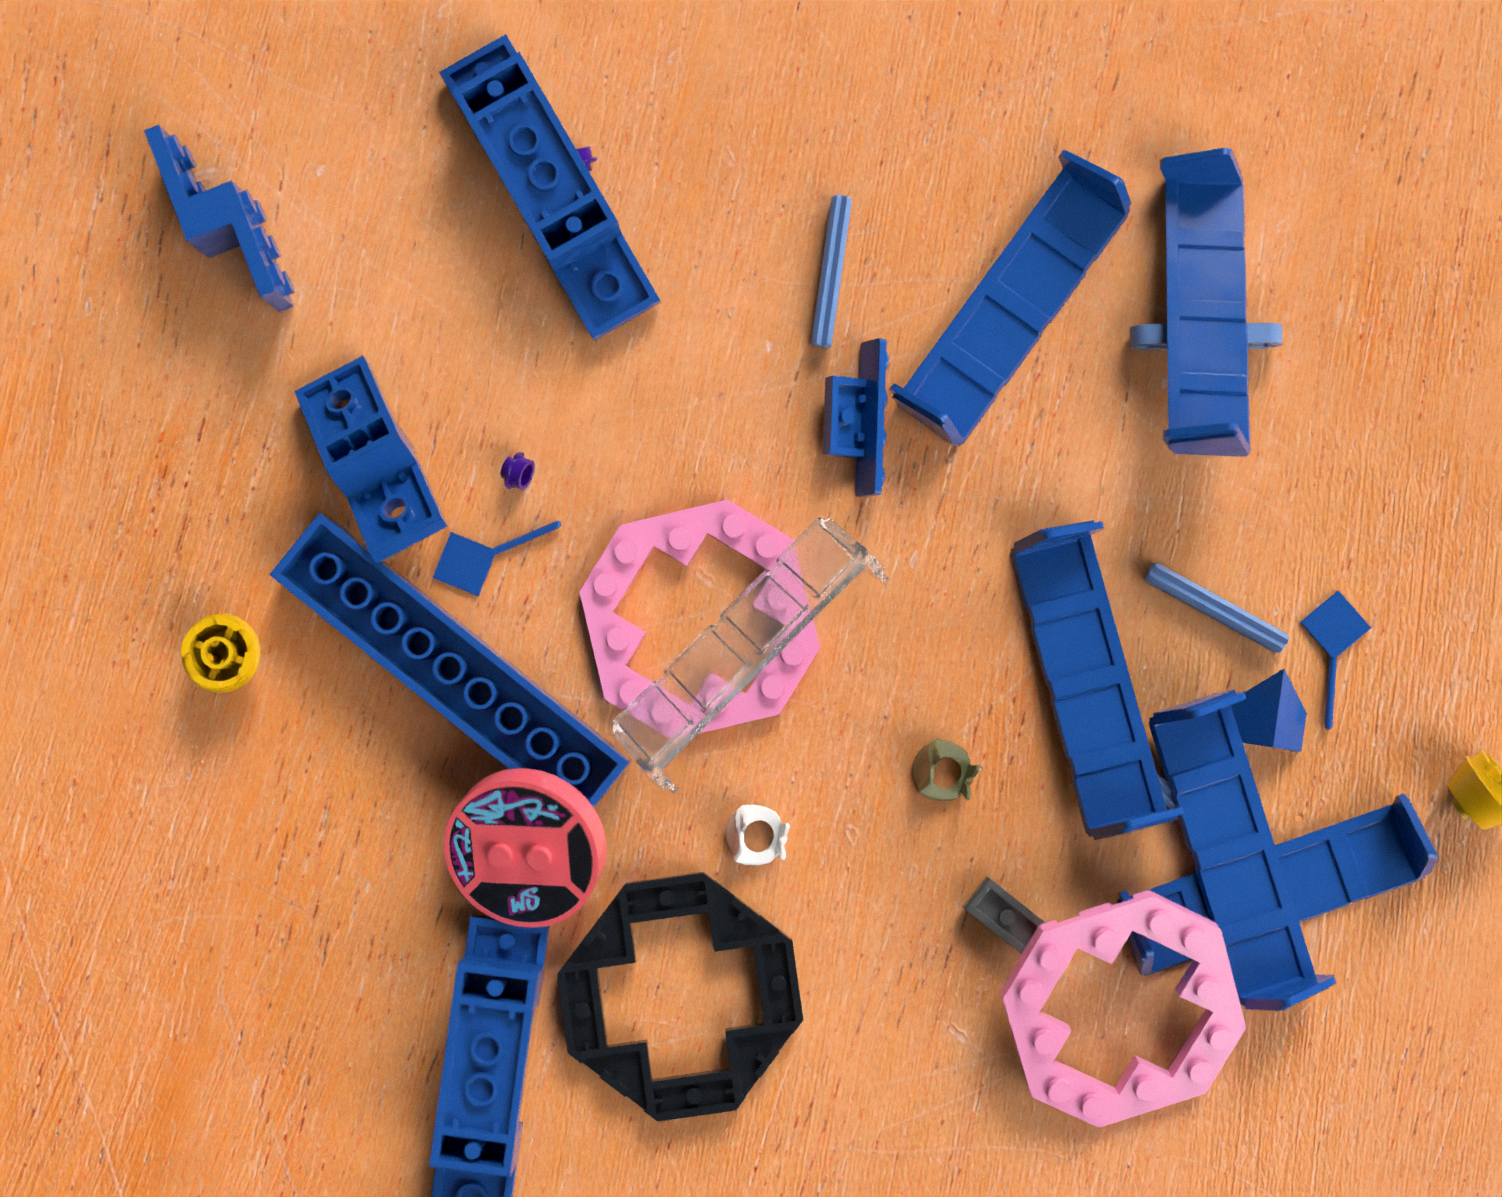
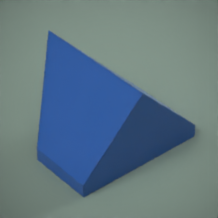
M1282 669L1245 692L1247 699L1232 704L1231 707L1243 743L1301 752L1307 713L1285 669Z

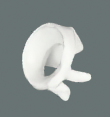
M754 804L742 805L728 820L725 832L726 843L733 854V860L744 865L767 864L778 855L781 860H785L786 850L784 845L788 840L787 834L790 824H782L777 812L767 807ZM762 820L771 826L773 841L768 849L762 852H754L747 848L744 843V831L750 823Z

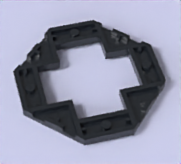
M705 872L626 882L557 973L568 1054L580 1063L583 1062L600 1075L603 1081L624 1097L627 1096L657 1122L736 1111L757 1080L761 1078L779 1054L780 1049L804 1020L792 938ZM709 912L714 952L746 947L754 948L764 1023L725 1028L730 1068L653 1079L647 1039L608 1045L598 968L636 963L632 923Z

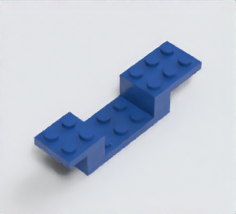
M506 34L440 71L439 73L495 167L593 341L660 304L661 301L622 235L615 215L520 52H516Z
M470 916L465 956L457 963L429 1166L435 1167L431 1197H513L523 1122L519 1121L533 1016L535 1009L540 1004L550 925L537 928L517 927L487 916Z

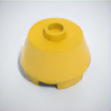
M213 614L200 619L187 632L181 646L182 662L187 675L199 687L211 692L224 693L242 687L253 677L260 662L261 651L256 633L244 620L230 614Z
M1481 750L1471 758L1469 756L1464 758L1447 782V786L1455 797L1451 802L1458 813L1465 820L1471 818L1481 829L1485 830L1502 825V768L1489 754L1486 755Z

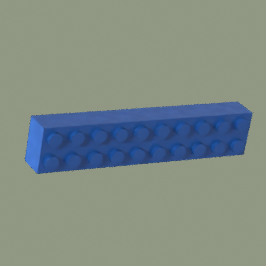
M319 513L269 574L507 768L535 769L555 775L575 787L595 808L632 762L631 759L383 560L376 563L370 556L367 546L331 517Z

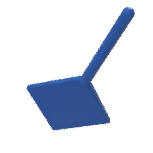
M555 521L494 548L450 532L433 578L479 596L495 555L561 527V522Z
M1339 590L1300 621L1329 655L1324 725L1327 730L1333 727L1337 657L1371 629L1369 624Z

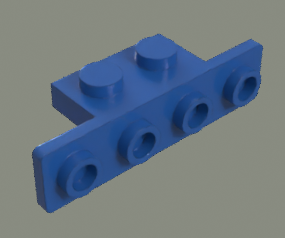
M882 338L861 343L859 379L841 376L825 377L823 455L856 458V497L881 495L882 486L885 481V471L883 468V447L886 443L884 409L888 400L885 390V378L889 355L886 351L887 341Z

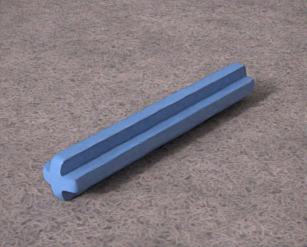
M834 195L831 198L811 338L812 346L818 348H830L833 339L852 199L842 195Z
M1153 563L1149 567L1145 575V581L1275 653L1281 652L1285 648L1289 639L1288 634L1160 563Z

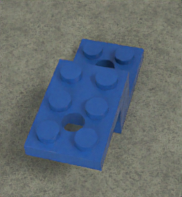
M160 125L144 130L186 240L208 258L241 246L260 297L279 312L294 307L290 298V294L295 293L294 287L287 272H281L276 262V259L281 257L280 251L272 235L267 236L262 226V223L267 222L260 202L258 200L253 201L249 191H242L232 180L205 190L201 181H195L191 169L196 167L189 148L186 145L181 146L175 134L169 135Z
M364 355L294 391L326 471L347 498L370 556L376 563L448 527L415 451L393 418L372 368ZM350 399V402L345 407L337 409L340 402ZM398 507H405L401 515L396 518H390L393 510Z

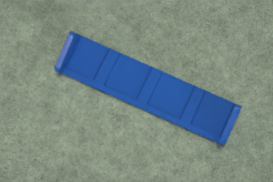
M1228 148L1165 157L1160 160V170L1165 178L1168 358V429L1163 431V440L1175 454L1246 457L1250 454L1251 447L1248 395V327L1246 316L1245 207L1241 170L1232 149Z
M1063 150L1058 156L1063 167L1059 175L905 387L902 388L893 383L889 389L893 394V400L901 409L955 447L957 444L960 446L967 440L996 400V395L1009 382L1040 339L1041 333L1056 317L1085 277L1088 268L1098 259L1130 212L1129 206L1131 201L1122 178L1067 150Z
M1092 520L1038 530L1013 543L1014 547L1011 548L1010 557L1025 610L1028 611L1029 627L1044 682L1049 688L1050 704L1066 761L1069 762L1072 774L1070 777L1084 829L1089 837L1098 840L1177 820L1176 816L1182 815L1184 812L1182 807L1167 810L1091 538V535L1104 529L1103 522H1094Z
M1235 689L1222 691L1154 712L1153 717L1149 718V727L1165 778L1169 780L1172 789L1171 797L1175 808H1183L1184 814L1178 815V820L1189 854L1193 856L1196 865L1194 870L1209 918L1221 929L1240 1005H1244L1245 1009L1282 1011L1335 985L1336 980L1334 975L1315 974L1231 707L1232 704L1247 699L1245 691L1236 692Z
M1404 793L1397 795L1391 805L1275 845L1299 923L1348 906L1359 900L1368 899L1419 881L1431 873L1438 860V854L1411 801ZM1195 873L1149 889V891L1210 920ZM1127 890L1120 892L1116 904L1131 900L1133 897L1132 895L1129 896ZM1132 931L1127 938L1140 975H1151L1193 960L1135 931Z

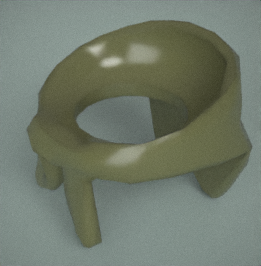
M935 739L919 750L912 765V775L918 792L926 798L937 801H952L962 794L966 800H969L971 798L970 785L980 770V765L970 764V758L964 749L942 739ZM943 757L953 758L960 768V777L957 783L949 788H940L933 782L936 763Z

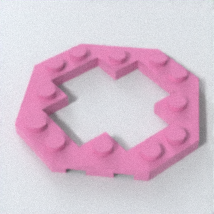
M729 500L620 525L579 591L604 699L670 740L779 715L820 649L795 541ZM709 534L773 574L755 603L754 608L785 626L786 629L746 694L712 673L693 706H690L627 667L628 662L643 640L646 632L618 616L614 611L654 547L688 567L705 537Z
M1149 890L1132 895L1133 899L1112 906L1110 903H1106L1078 912L1079 916L1059 923L1053 920L1039 925L1000 990V996L1006 1010L1010 1030L1031 1097L1099 1128L1206 1094L1246 1029L1219 926L1215 922ZM1135 931L1193 959L1175 990L1180 997L1205 1008V1011L1168 1070L1134 1055L1117 1085L1113 1087L1054 1060L1070 1035L1071 1029L1067 1023L1040 1010L1077 948L1112 964L1131 932Z

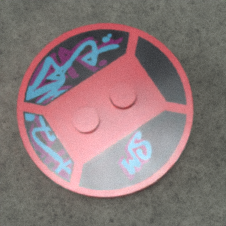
M518 768L491 774L469 790L456 806L447 823L444 835V854L448 871L455 885L463 896L479 911L505 924L537 928L553 925L569 918L586 903L603 873L607 856V843L603 825L598 814L581 792L555 775L535 769Z

